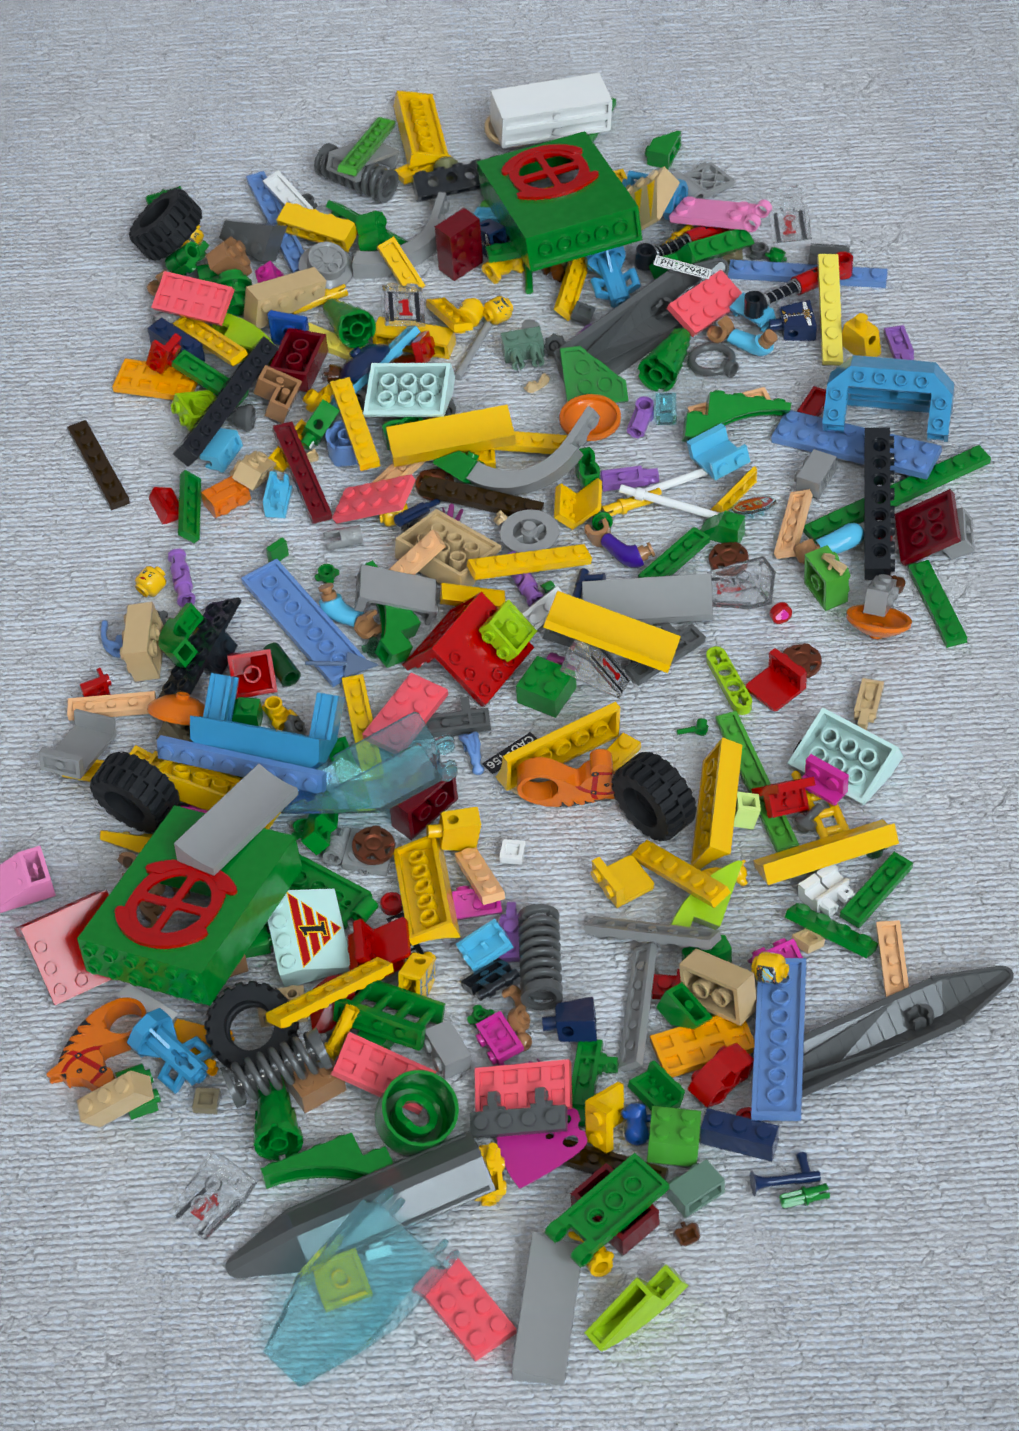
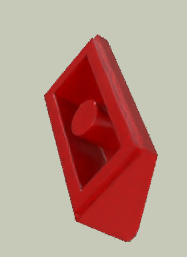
M153 487L149 500L161 523L168 524L178 520L179 501L172 488Z

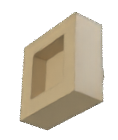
M806 928L792 934L791 938H794L798 948L807 954L823 947L825 938Z

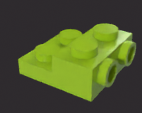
M209 390L175 393L171 403V411L179 416L181 426H186L188 431H190L215 398V395Z
M508 599L499 607L494 615L486 620L479 629V632L482 634V639L486 643H490L497 650V656L509 662L519 655L536 634L537 630Z

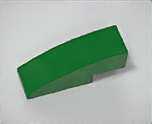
M326 791L323 795L319 794L307 817L301 837V842L315 855H318L330 846L331 833L338 827L339 803Z

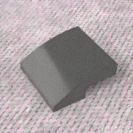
M811 243L808 264H818V254L850 253V245Z

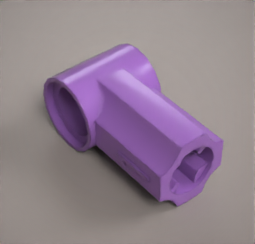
M643 396L636 400L635 410L627 427V433L633 438L639 439L644 437L649 423L654 419V402L650 397Z

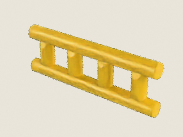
M799 771L791 773L793 780L802 778ZM806 790L810 810L815 806L813 802L822 799L812 793L809 794ZM828 803L829 808H825L813 819L817 823L815 829L820 839L850 830L838 803L835 806ZM834 816L838 825L825 828L821 819Z

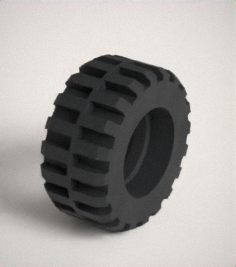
M170 189L166 193H162L158 198H155L138 215V218L130 228V240L149 260L158 261L161 258H166L169 254L174 253L177 248H180L191 237V234L196 231V227L202 219V210L183 189Z
M115 752L108 755L90 781V790L93 793L94 799L98 800V804L104 807L106 812L113 815L116 820L141 832L154 833L173 806L179 805V792L175 789L174 783L168 779V776L160 772L156 766L149 764L147 760H142L134 754L130 755L128 752Z
M640 752L615 771L612 778V791L615 792L614 797L619 803L618 806L621 811H624L627 819L631 820L637 829H640L644 835L650 836L651 839L658 841L670 840L689 825L696 815V801L692 796L691 788L687 786L684 777H681L679 771L675 767L673 768L669 761L662 759L660 755L653 754V752Z
M249 981L248 984L239 982L235 984V988L230 989L227 987L224 989V994L220 998L216 996L214 999L213 1008L208 1009V1021H205L204 1029L207 1031L205 1038L213 1055L231 1071V1064L237 1062L245 1076H247L243 1064L245 1057H249L259 1072L255 1059L257 1052H262L270 1065L267 1054L269 1047H274L282 1060L279 1049L280 1042L285 1041L293 1053L291 1039L294 1036L299 1038L297 1034L299 1022L296 1021L291 1026L282 1029L274 1025V1031L269 1041L255 1050L241 1049L232 1041L230 1035L231 1024L240 1012L253 1007L262 1008L269 1012L289 1002L282 992L264 982L262 984H258L256 981Z

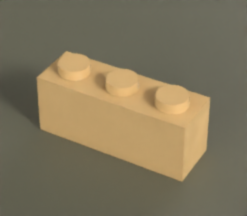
M129 1071L77 1100L80 1121L96 1127H102L154 1099L150 1076Z

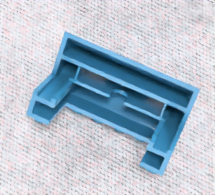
M853 355L830 373L826 389L822 423L823 431L830 430L844 433L847 406L929 413L927 441L941 440L948 442L955 384L936 362Z
M211 673L203 717L190 716V739L194 743L317 769L326 763L337 742L345 697L317 692L310 734L308 736L233 722L232 715L239 678Z

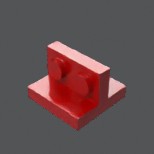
M813 776L756 787L751 790L753 794H759V797L764 796L768 818H774L809 810L805 788L815 786L816 784Z

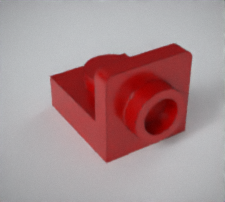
M101 668L96 669L98 678L80 684L83 697L110 695L109 686H112L108 674H103Z
M677 969V976L654 974L652 999L661 1000L665 991L681 983L680 969Z

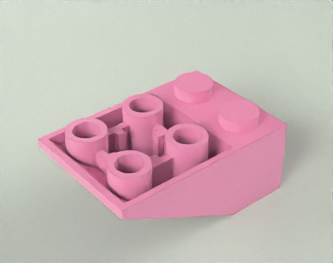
M41 846L18 852L0 864V913L56 896Z

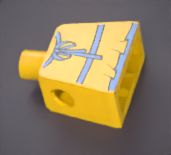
M428 951L423 954L412 953L398 973L399 987L428 997L435 982V955Z

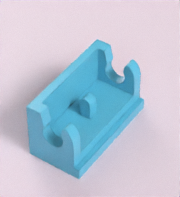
M743 292L729 307L730 311L734 312V316L740 314L754 322L761 328L760 331L765 332L769 329V319H776L774 309L768 307L764 310L763 316L758 319L746 317L744 315L745 293Z
M224 428L218 430L199 456L200 459L211 462L205 465L206 468L217 470L221 473L225 472L243 446L238 431Z
M270 471L263 498L265 517L286 518L293 489L287 474H284V480H279L276 472Z
M495 918L456 943L457 948L464 955L463 958L474 973L514 948L505 930Z

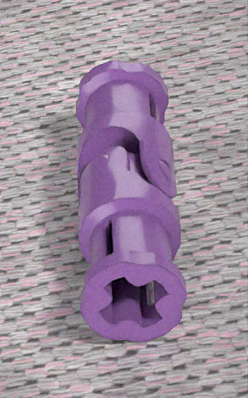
M173 549L168 553V561L171 562L170 571L173 577L174 590L178 594L177 604L184 607L186 603L194 604L196 598L192 593L193 584L189 566L185 562L186 552L183 549Z
M531 573L510 575L520 593L526 597L529 607L544 596L543 593L539 592L538 584Z

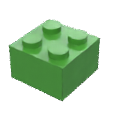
M828 545L805 554L804 584L825 611L848 602V592H850L849 569L847 568L843 575L840 576V573L834 567L828 570L827 567L830 563L821 559L823 553H830L835 555V559L839 561L837 553L832 552Z
M652 1106L647 1162L688 1167L696 1164L699 1149L701 1111Z

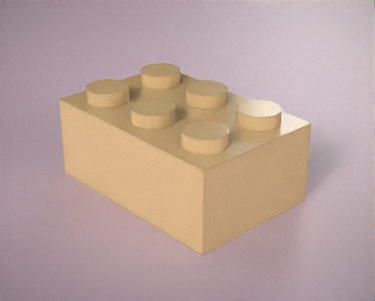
M153 602L128 605L127 614H124L125 630L122 631L123 647H120V657L122 660H125L127 671L129 674H132L135 682L159 679L163 651L159 648L158 640L164 625Z
M697 948L679 963L681 982L708 1012L740 1026L756 1012L757 998L753 972Z

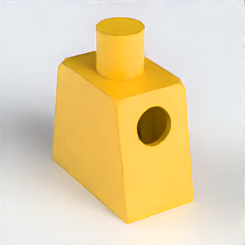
M859 313L844 324L842 346L853 355L878 357L881 355L879 330L868 321V316L865 313Z
M478 807L442 812L439 824L426 826L427 838H439L442 850L462 851L466 848H477L481 829Z

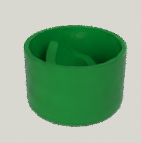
M412 1070L399 1075L389 1084L376 1105L375 1126L378 1135L391 1150L405 1156H412L444 1142L457 1123L459 1105L456 1094L445 1079L433 1072ZM408 1103H417L422 1106L428 1115L427 1124L420 1127L414 1125L410 1119L405 1117L403 1106Z

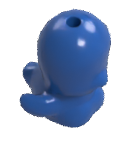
M630 1104L621 1110V1116L626 1120L624 1136L631 1145H643L649 1139V1129L646 1122L651 1121V1115L647 1114L644 1104Z

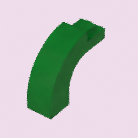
M186 603L175 618L167 620L158 640L159 648L174 665L186 668L198 653L188 641V638L204 618L192 603Z

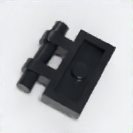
M497 958L460 981L465 991L476 995L482 1001L487 997L491 998L496 995V991L504 986L509 987L512 985L513 981L520 977V974L516 969L512 970L509 963Z

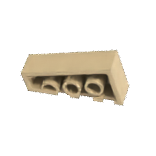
M315 267L247 286L243 318L261 329L269 325L268 313L270 310L290 314L325 296L326 279Z

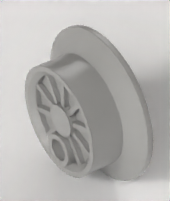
M332 242L315 244L307 249L299 260V271L315 267L326 279L325 289L328 290L342 284L346 285L353 273L352 262L349 256L339 245Z
M522 510L510 515L503 522L500 529V537L503 544L516 553L550 549L559 537V526L557 521L546 512Z

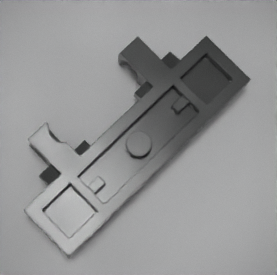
M669 622L661 626V629L681 636L671 664L706 642V636L693 624L682 630H676ZM633 660L625 666V673L638 686L660 672V670Z
M469 696L461 697V711L433 714L413 740L467 734L475 731H491L488 708H470Z
M545 1087L535 1088L536 1103L530 1104L531 1108L506 1109L505 1106H501V1095L498 1091L488 1092V1105L483 1106V1111L470 1112V1132L473 1138L477 1139L568 1131V1107L566 1105L553 1106V1101L548 1100V1090Z

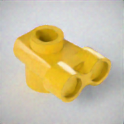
M326 385L319 392L312 388L304 395L303 402L307 404L306 409L309 412H314L322 400L328 403L331 402L330 396L333 395L331 385Z
M277 696L267 698L262 705V710L272 721L271 725L276 730L282 731L285 728L284 723L289 715L298 716L292 709H286L282 704L281 698Z

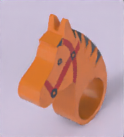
M605 749L593 750L590 753V760L583 763L578 769L545 757L527 759L517 768V792L526 801L548 807H569L594 803L604 799H615V792L612 791V778L615 774V771H613L612 754ZM535 778H547V779H550V780L545 781V782H532V781H529V780L535 779Z
M125 997L106 1003L92 1012L78 1026L68 1040L58 1064L47 1072L46 1075L50 1078V1083L64 1082L69 1088L86 1087L94 1091L116 1079L113 1071L106 1066L105 1061L108 1058L132 1050L127 1044L131 1031L121 1034L113 1033L110 1031L111 1026L118 1018L128 1014L138 1015L142 1019L147 1014L144 1005L137 999Z

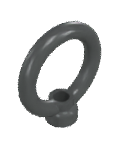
M721 343L701 344L695 347L688 355L689 367L700 375L717 376L725 374L733 377L739 368L738 362H735L736 356L734 351ZM706 351H720L728 357V360H723L720 367L705 368L696 363V357Z

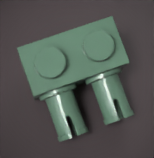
M540 326L501 333V345L505 363H512L514 370H518L517 364L520 370L525 367L524 360L531 359L534 367H538L536 361H538L539 367L544 364V339Z

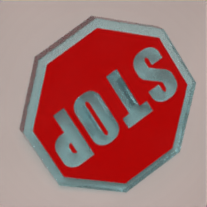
M771 496L752 497L739 501L731 509L736 514H747L748 517L754 519L753 514L758 513L763 516L764 510L770 509L777 502Z

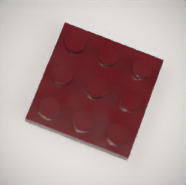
M951 489L895 514L900 561L904 566L961 542L955 493Z

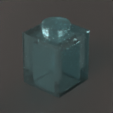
M656 393V425H677L676 393Z

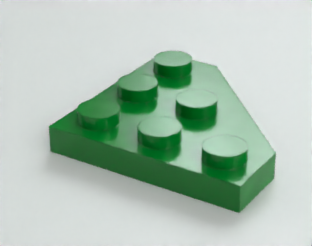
M581 346L560 348L567 402L575 397L586 394L602 395L615 403L629 401L625 379L615 374L609 367L597 358H594Z

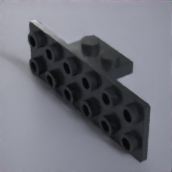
M239 597L212 602L207 605L203 614V620L188 639L198 653L186 668L175 665L167 682L162 686L159 697L176 694L177 692H185L191 695L205 668L210 673H224L228 665L227 654H233L238 646L228 635L226 629L242 601Z

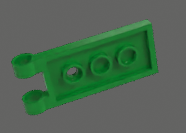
M633 1153L561 1216L553 1220L545 1229V1234L554 1243H557L564 1238L571 1228L584 1242L573 1250L570 1258L579 1267H584L591 1261L593 1255L665 1194L670 1189L669 1183L636 1153ZM595 1216L602 1218L600 1222H594L592 1219Z

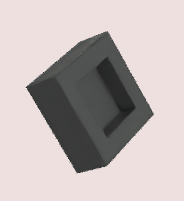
M577 301L570 318L588 325L596 308Z

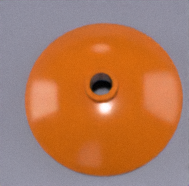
M586 394L575 397L568 401L560 411V425L563 431L569 434L587 406L595 409L600 416L599 422L590 431L586 441H598L610 436L618 429L621 422V412L618 405L602 395Z
M864 605L852 606L846 613V618L852 626L873 639L888 638L902 634L910 629L912 623L908 615L893 608L889 609L885 617L863 613Z
M177 692L176 694L154 699L148 704L147 712L162 721L190 725V716L203 717L205 705L199 700L189 697L190 694Z

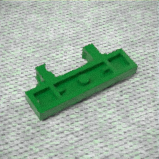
M599 1039L597 1041L578 1042L572 1075V1108H575L579 1113L580 1122L578 1126L586 1127L585 1101L596 1095L598 1075H602L603 1072L618 1073V1057H608L607 1054L602 1053L603 1040ZM568 1115V1124H569L570 1121H571V1116H570V1115Z

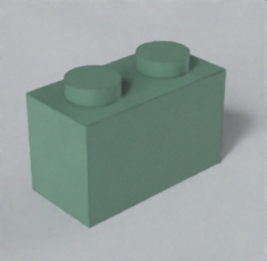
M706 1159L700 1164L692 1165L685 1174L674 1177L669 1182L670 1189L667 1191V1198L686 1219L725 1193V1179Z

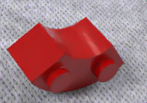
M738 1043L728 1047L724 1045L719 1048L716 1055L702 1069H698L691 1076L692 1082L687 1090L707 1108L723 1103L734 1087L747 1080L753 1069L754 1058Z

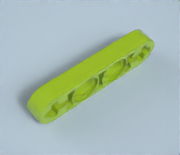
M718 646L709 648L706 653V662L733 711H737L738 715L750 713L752 710V698L726 651ZM722 670H728L731 673L729 675L724 676L721 675L719 672ZM735 685L739 689L737 691H730L728 687Z

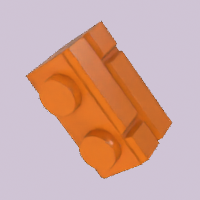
M233 475L201 492L203 504L214 518L226 515L230 510L243 506L251 500L249 488L232 478Z

